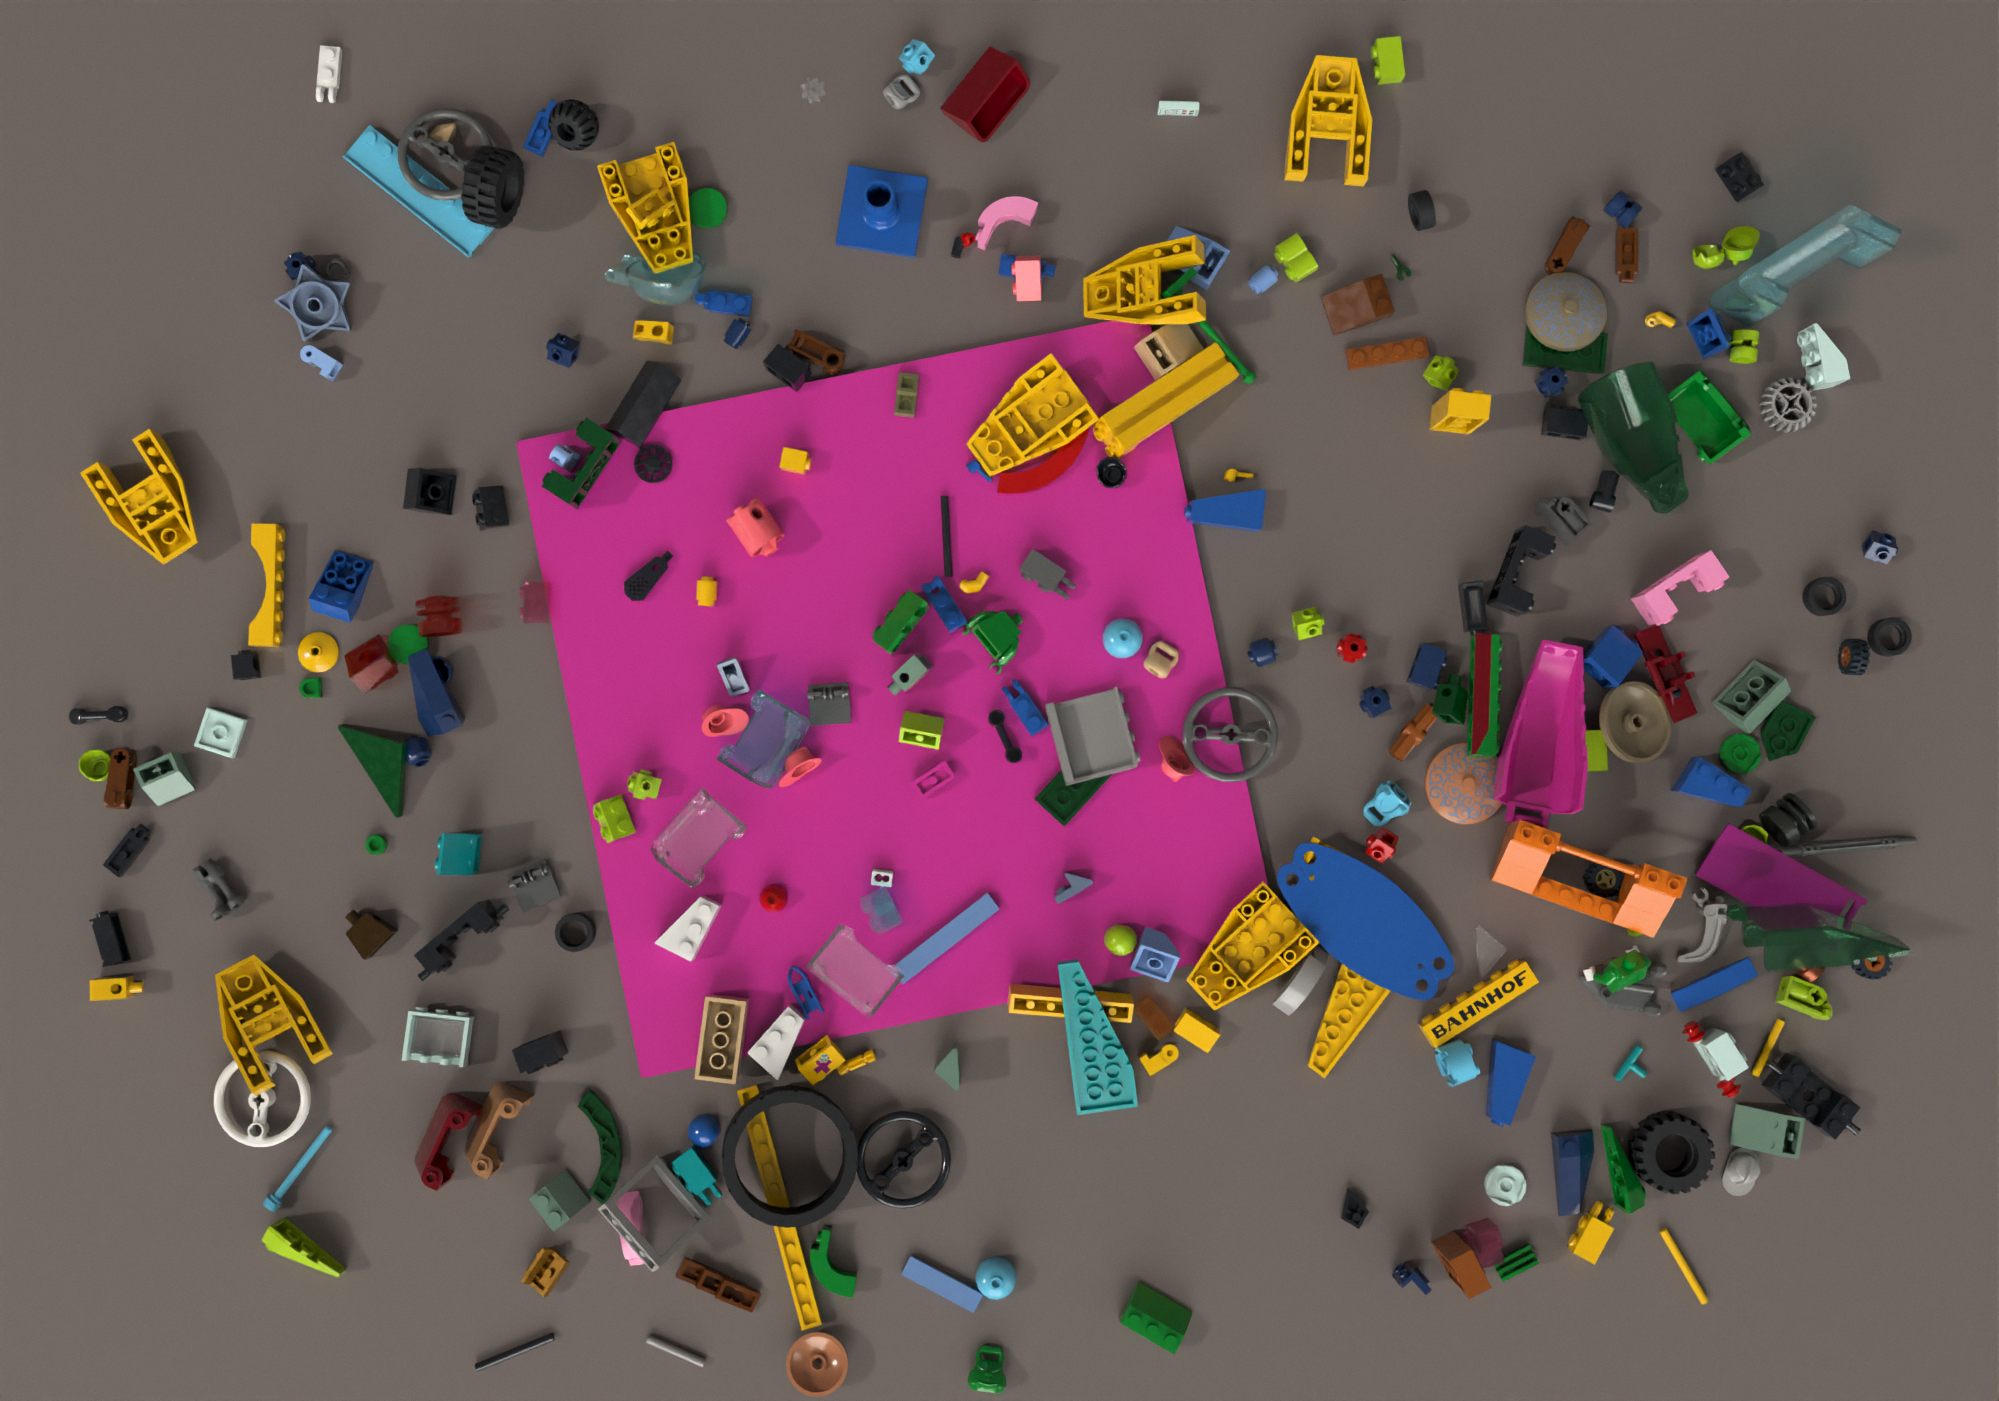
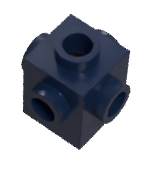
M301 251L292 253L284 261L288 268L285 271L292 280H297L302 264H307L319 274L315 268L317 264L310 255L306 256Z
M557 333L553 339H549L546 345V350H548L547 359L570 368L578 358L580 342L567 335Z
M1558 366L1553 369L1547 367L1539 373L1541 377L1534 381L1537 389L1545 398L1551 394L1555 397L1565 390L1563 386L1568 383L1566 373L1563 369H1559Z
M1872 530L1862 544L1863 556L1873 562L1888 564L1890 559L1894 558L1898 552L1895 537L1888 533L1883 534Z
M1368 687L1362 691L1364 694L1359 696L1361 700L1359 705L1364 713L1367 712L1370 718H1374L1392 709L1388 702L1390 697L1385 689L1382 690L1381 687Z

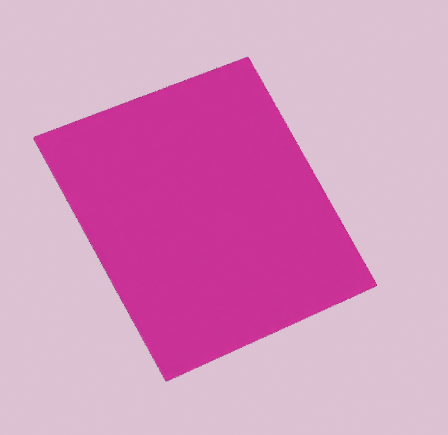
M1107 321L804 383L797 392L787 386L664 411L641 448L613 434L621 441V444L578 510L541 487L543 484L542 480L546 473L551 472L553 469L574 482L576 472L584 467L587 455L591 451L594 452L595 449L575 435L577 433L576 429L517 442L520 466L641 1077L646 1078L696 1067L705 996L708 994L749 999L742 1058L750 1056L747 1052L790 1004L803 1014L788 983V972L792 966L799 967L807 975L824 1009L823 1012L816 1009L808 1013L810 1018L804 1021L793 1046L796 1047L816 1043L826 1035L831 1039L1005 1004L1008 1001L1010 984L1061 988L1058 961L1078 959L1091 985L1144 975L1130 970V966L1145 927L1166 934L1181 954L1176 968L1197 964L1232 909L1262 881L1268 886L1246 780L1239 782L1217 781L1207 777L1195 767L1192 775H1185L1177 782H1174L1161 768L1163 755L1159 748L1160 739L1164 736H1172L1183 744V725L1192 705L1206 693L1226 687L1192 523H1186L1187 517H1184V509L1188 505L1171 423L1140 442L1134 450L1119 459L1127 468V478L1122 486L1115 489L1104 487L1097 478L1096 466L1100 460L1109 457L1105 451V447H1107L1105 443L1098 441L1093 434L1092 428L1097 422L1089 427L1084 447L1073 465L1057 480L1040 489L1021 494H997L1000 473H1019L1031 470L1046 462L1059 448L991 476L993 479L990 482L981 476L978 471L971 474L966 467L969 462L977 461L983 471L986 472L966 443L989 417L993 409L1001 402L1005 394L1013 387L1016 380L1050 353L1053 354L1091 404L1099 419L1110 410L1154 383L1155 379L1134 349L1136 344L1152 334L1150 324ZM899 372L919 374L914 418L894 416ZM608 423L600 424L599 426L605 429ZM558 444L563 447L566 445L581 456L570 473L549 459L552 450ZM646 446H660L672 458V471L662 482H645L635 471V457ZM783 447L808 452L812 462L810 470H806L805 475L781 470L779 466ZM655 449L649 450L650 456L655 455ZM662 451L658 458L661 460L666 454ZM642 454L639 459L645 461L648 457ZM662 462L661 468L668 469L669 463ZM645 464L638 466L639 471L646 469ZM660 470L655 473L658 479L663 476ZM648 471L645 478L651 479L652 472ZM941 496H949L953 577H944ZM757 497L760 498L785 534L776 543L779 549L768 557H765V555L751 557L726 521L730 516L734 515L733 511L742 505L744 507L749 506V503ZM1032 549L1066 570L1064 577L1073 582L1076 588L1070 589L1061 581L1057 588L1068 593L1070 596L1068 600H1065L1055 592L1051 593L1049 591L1046 594L1037 588L1039 584L1033 580L1028 582L1020 576L1022 573L1019 572V568ZM669 551L673 557L667 562L668 569L644 601H632L628 598L624 591V581L656 556L662 557ZM660 565L653 567L654 572L660 570ZM981 571L989 576L979 592L965 593L960 589L959 585L962 580H976ZM938 575L967 623L969 619L982 611H996L998 613L1005 611L1009 617L1014 613H1018L1021 616L1023 622L1017 626L1021 634L1018 636L1020 642L1016 655L1006 665H1002V670L999 674H996L1000 670L998 665L995 664L990 669V665L993 662H998L999 659L994 660L972 631L968 635H962V633L967 631L966 625L952 633L948 631L921 588L922 584H928ZM701 577H713V581H717V601H715L714 606L698 605L696 590L697 581L701 580ZM937 587L933 589L931 592L933 595H935L940 590ZM910 590L928 603L929 610L892 656L872 640L874 637L872 633L878 625L882 626L886 621L884 618L891 609L894 610L898 605L897 601ZM1118 618H1128L1135 621L1143 634V643L1140 650L1128 658H1116L1110 655L1104 648L1102 636L1105 627L1111 621ZM1157 641H1164L1177 649L1179 653L1178 662L1170 670L1166 678H1159L1153 675L1143 665L1152 645ZM1157 647L1156 652L1169 658L1170 661L1174 658ZM921 653L934 668L911 689L907 691L902 689L895 696L887 688L894 681L892 675L914 654ZM736 656L741 662L742 671L750 691L730 697L716 663ZM906 673L905 679L909 680V675ZM1014 679L1018 681L1024 692H1027L1048 723L1047 727L1032 737L1001 689L1006 686L1014 699L1020 696L1018 690L1013 686L1012 681ZM848 682L851 723L810 726L809 699L807 697L808 685ZM1117 686L1118 692L1122 691L1125 703H1122L1123 711L1127 710L1130 722L1127 725L1129 731H1133L1135 742H1132L1134 750L1139 752L1140 762H1138L1137 768L1112 774L1064 827L1035 800L1037 795L1061 770L1045 705L1053 702L1057 704L1113 690ZM1229 696L1214 699L1206 704L1197 714L1194 723L1213 728H1222L1230 724L1234 725ZM713 705H722L727 709H742L747 713L749 722L745 729L737 734L709 737L702 731V712H705ZM993 710H1000L1004 713L1005 721L1003 726L1013 747H1018L1022 751V759L1017 763H1010L1005 759L1006 749L995 727L988 723V715ZM904 711L945 718L939 750L898 742ZM1201 727L1195 729V736L1199 739L1203 738L1205 735L1204 729ZM1231 729L1229 732L1223 734L1213 733L1214 735L1228 736L1229 740H1231L1232 737L1237 736L1235 733L1231 732ZM1208 739L1193 741L1194 749L1199 758L1213 770L1222 773L1244 771L1238 743L1226 745L1221 740ZM801 747H807L814 758H821L822 762L820 765L807 772L793 784L786 787L779 786L780 780L786 774L784 764L790 753ZM943 761H946L956 778L921 800L911 782ZM641 769L653 772L652 776L662 779L657 799L646 797L645 800L633 797L634 793L629 792V787H627L628 778L632 775L633 771L640 773ZM621 794L636 832L607 843L601 835L599 820L597 821L594 817L593 805ZM873 869L893 871L892 887L871 885ZM1063 872L1089 878L1094 883L1060 904L1054 898L1057 894L1056 890L1064 885L1067 888L1071 886ZM877 874L875 877L877 881L882 879L885 882L889 881V876L887 875L882 877V875ZM769 884H778L787 892V904L779 912H768L760 904V893ZM988 893L1000 909L902 985L890 968ZM701 896H706L722 904L695 960L689 961L655 944ZM1115 924L1129 926L1137 935V945L1134 951L1126 956L1111 953L1104 944V935L1107 929ZM793 970L792 983L795 984L803 980V977L798 971ZM803 994L799 995L802 1002L806 1001Z

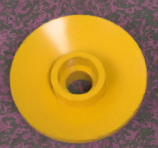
M314 632L304 637L300 642L298 657L306 669L312 672H325L336 664L339 657V647L335 639L329 634ZM315 648L319 650L318 655L313 654Z

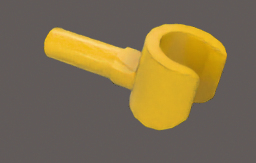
M1229 469L1225 472L1224 480L1234 482L1236 477L1253 478V473Z

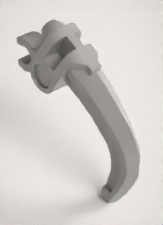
M1700 887L1702 896L1699 898L1696 893H1690L1691 898L1698 903V912L1706 917L1705 932L1701 945L1692 952L1678 954L1676 956L1678 962H1701L1711 957L1716 951L1721 938L1723 924H1726L1727 903L1723 896H1715L1714 901L1709 900L1708 891L1703 887Z

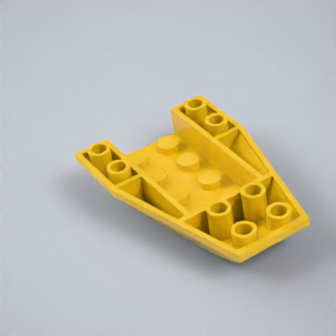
M675 142L655 147L657 152L655 154L618 165L616 160L597 165L610 206L654 274L693 262L688 182ZM658 187L669 202L673 199L675 200L676 204L672 208L674 211L666 218L663 216L658 218V223L653 227L649 228L647 226L641 230L626 212V209Z
M1262 881L1232 909L1186 981L1215 1011L1289 971L1319 941Z

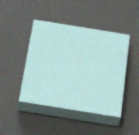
M207 707L194 746L226 757L235 758L248 720Z

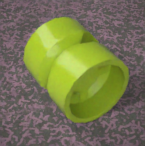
M1746 329L1732 331L1731 344L1734 347L1730 349L1729 361L1743 364L1757 362L1758 349L1755 346L1759 343V332Z

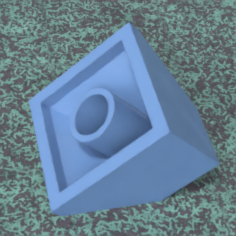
M1145 927L1130 970L1169 983L1181 954L1165 933Z

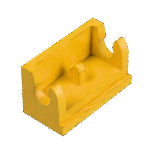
M1186 1007L1177 1019L1173 1029L1174 1032L1207 1053L1220 1036L1219 1028Z

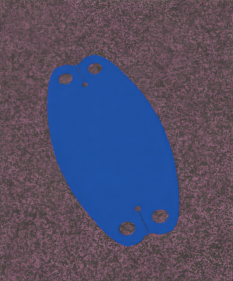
M1300 844L1294 852L1293 862L1283 865L1278 871L1277 881L1286 901L1301 923L1334 958L1363 978L1405 997L1417 1000H1431L1438 991V983L1442 979H1447L1453 973L1455 966L1447 945L1424 912L1396 884L1359 860L1319 844ZM1308 851L1316 854V861L1313 864H1307L1303 859L1304 854ZM1291 873L1296 874L1299 878L1297 885L1289 886L1286 883L1287 875ZM1309 875H1314V879L1310 880ZM1437 957H1442L1446 962L1442 970H1437L1433 966V961ZM1419 963L1422 964V968L1420 969L1417 967ZM1420 979H1424L1428 983V988L1424 992H1419L1415 987L1416 982Z

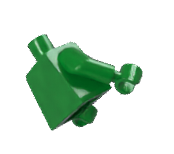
M982 611L969 619L968 623L964 624L967 626V631L962 633V635H968L972 631L994 660L999 659L998 662H993L990 665V669L993 665H998L1000 670L996 674H999L1002 670V665H1006L1016 655L1020 642L1018 636L1021 634L1017 626L1023 620L1018 613H1014L1009 617L1005 611L999 613L996 611Z

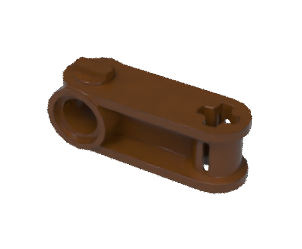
M1571 216L1561 237L1546 261L1545 271L1547 274L1560 273L1567 267L1590 227L1583 219ZM1555 261L1558 262V264H1557L1558 268H1557V269L1554 268V265H1555L1554 262H1555Z
M797 329L794 330L795 335L790 344L786 346L796 355L822 367L823 371L831 375L837 374L844 368L845 351L835 346L833 348ZM838 357L839 361L837 364L831 365L829 364L830 358Z
M117 748L111 754L104 794V805L106 808L128 810L131 807L135 778L133 769L136 768L137 756L131 750Z

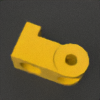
M635 321L633 338L641 341L672 345L674 326L669 322Z
M1164 1043L1152 1055L1147 1056L1144 1052L1138 1058L1151 1076L1174 1062L1179 1056V1051L1174 1044Z

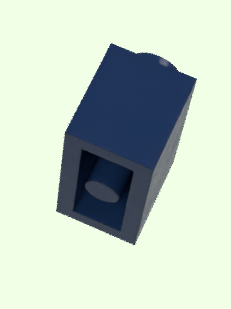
M1426 643L1419 644L1406 682L1427 690H1433L1434 687H1437L1441 676H1439L1440 669L1444 668L1447 662V657L1445 656L1447 651Z

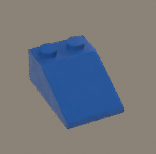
M1713 308L1706 310L1686 324L1703 360L1732 346L1731 337L1722 325V318Z

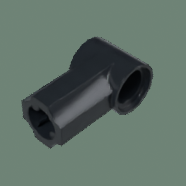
M1601 471L1597 488L1590 499V508L1611 513L1616 502L1614 494L1620 474L1614 471Z

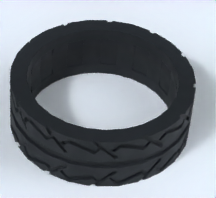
M794 1085L777 1086L758 1093L746 1101L735 1113L736 1115L733 1116L725 1132L722 1146L723 1175L730 1194L738 1206L747 1214L767 1225L785 1228L802 1227L824 1218L834 1211L845 1199L856 1176L858 1166L857 1142L849 1121L841 1109L827 1096L811 1088ZM782 1103H799L820 1110L833 1121L842 1139V1164L836 1179L820 1197L810 1203L797 1207L783 1208L769 1205L757 1199L741 1182L735 1166L736 1146L747 1124L757 1114L769 1107Z

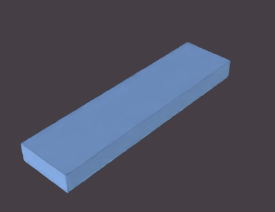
M910 1255L901 1275L972 1313L975 1312L983 1296L979 1290L913 1255Z

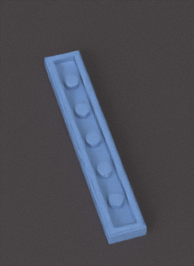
M986 893L890 969L903 985L1000 908L990 895Z

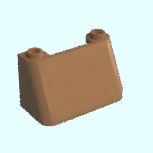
M499 1082L492 1087L464 1147V1153L475 1174L488 1180L500 1170L504 1161L499 1159L497 1154L499 1147L491 1144V1139L501 1118L511 1119L516 1117L522 1106H529L535 1095L507 1082Z

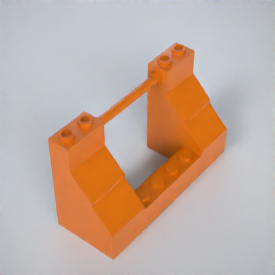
M1523 820L1509 823L1490 881L1653 938L1675 899L1682 896L1688 879L1686 877L1646 863L1627 865L1564 843L1559 840L1560 833ZM1561 850L1626 873L1616 902L1541 876L1550 856L1555 854V851L1559 852Z

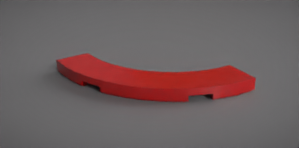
M1089 428L1068 444L1059 447L1055 454L1040 466L1019 473H1000L997 494L1030 492L1057 480L1073 465L1087 439Z

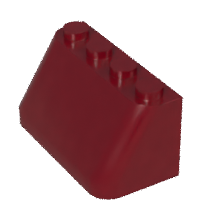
M989 46L940 109L945 116L974 139L986 142L1027 93L1030 87V80L1017 59Z

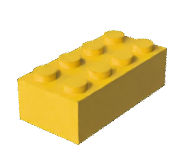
M1452 388V390L1448 391L1432 405L1429 430L1462 434L1472 433L1489 420L1491 395H1486L1484 391L1479 390L1469 393L1464 392L1465 390L1462 388Z

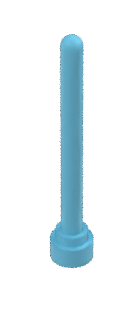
M331 1126L324 1127L277 1191L265 1198L262 1204L268 1210L276 1212L282 1205L283 1195L332 1132Z

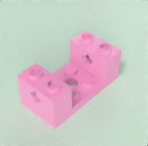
M1712 550L1695 555L1632 597L1631 600L1648 626L1666 624L1675 618L1673 615L1678 612V609L1667 594L1677 587L1676 583L1690 579L1698 592L1706 590L1708 593L1713 589L1715 591L1724 586V581L1729 578V575Z

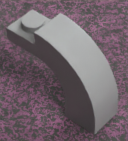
M1317 946L1307 953L1290 980L1279 990L1272 1005L1290 1016L1305 1000L1321 977L1329 954Z

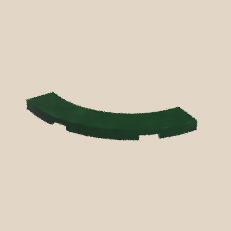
M590 1089L577 1107L589 1118L599 1137L601 1164L596 1180L588 1194L603 1205L612 1195L620 1175L622 1142L617 1123L604 1101Z

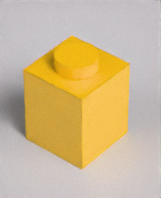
M783 447L779 467L784 471L805 475L806 470H810L812 458H809V454L806 451Z

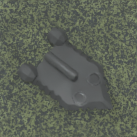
M1609 958L1602 965L1599 964L1595 968L1596 972L1603 973L1608 964L1615 958ZM1651 962L1644 979L1613 994L1606 985L1594 980L1587 981L1584 974L1578 977L1587 988H1590L1589 991L1593 992L1595 997H1598V1001L1604 1007L1624 1008L1625 1010L1630 1009L1635 1012L1637 1010L1650 1018L1659 1017L1661 1014V1006L1655 1002H1650V997L1654 993V986H1652L1653 976L1661 978V976L1666 975L1667 966L1663 962Z

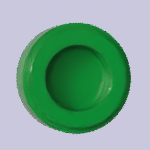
M380 834L369 836L365 842L366 850L373 855L382 854L388 846L386 838Z

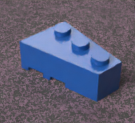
M1692 757L1671 789L1672 792L1730 807H1742L1752 792L1750 788L1702 757Z

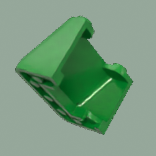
M1701 368L1658 401L1660 404L1658 408L1662 414L1673 417L1697 446L1699 452L1696 454L1703 463L1707 461L1709 465L1751 435V428Z

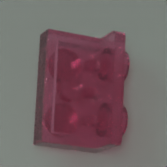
M524 582V587H520V599H524V607H520V619H523L524 624L549 623V582Z

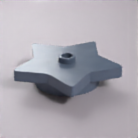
M307 264L301 265L295 288L274 300L276 304L293 315L304 342L323 329L351 330V325L343 306L351 282L325 280ZM317 300L320 306H316L314 301Z

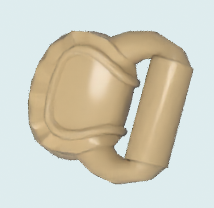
M1157 641L1152 645L1149 655L1144 660V668L1159 678H1166L1170 670L1178 662V650L1164 641ZM1157 647L1174 658L1170 661L1169 658L1156 652Z

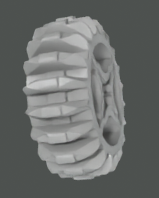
M1791 377L1786 380L1781 378L1778 382L1771 383V387L1765 389L1767 394L1761 396L1764 401L1759 404L1761 407H1764V410L1760 413L1767 416L1763 421L1770 420L1769 427L1776 425V431L1783 429L1785 433L1790 432V430L1795 432L1799 428H1804L1806 423L1811 422V417L1816 413L1812 410L1817 407V404L1812 403L1816 397H1811L1810 395L1813 389L1807 390L1808 383L1800 385V379L1793 381ZM1788 390L1793 392V394L1788 396L1786 394L1780 393L1779 391ZM1788 414L1791 417L1795 416L1797 419L1787 420L1783 416Z

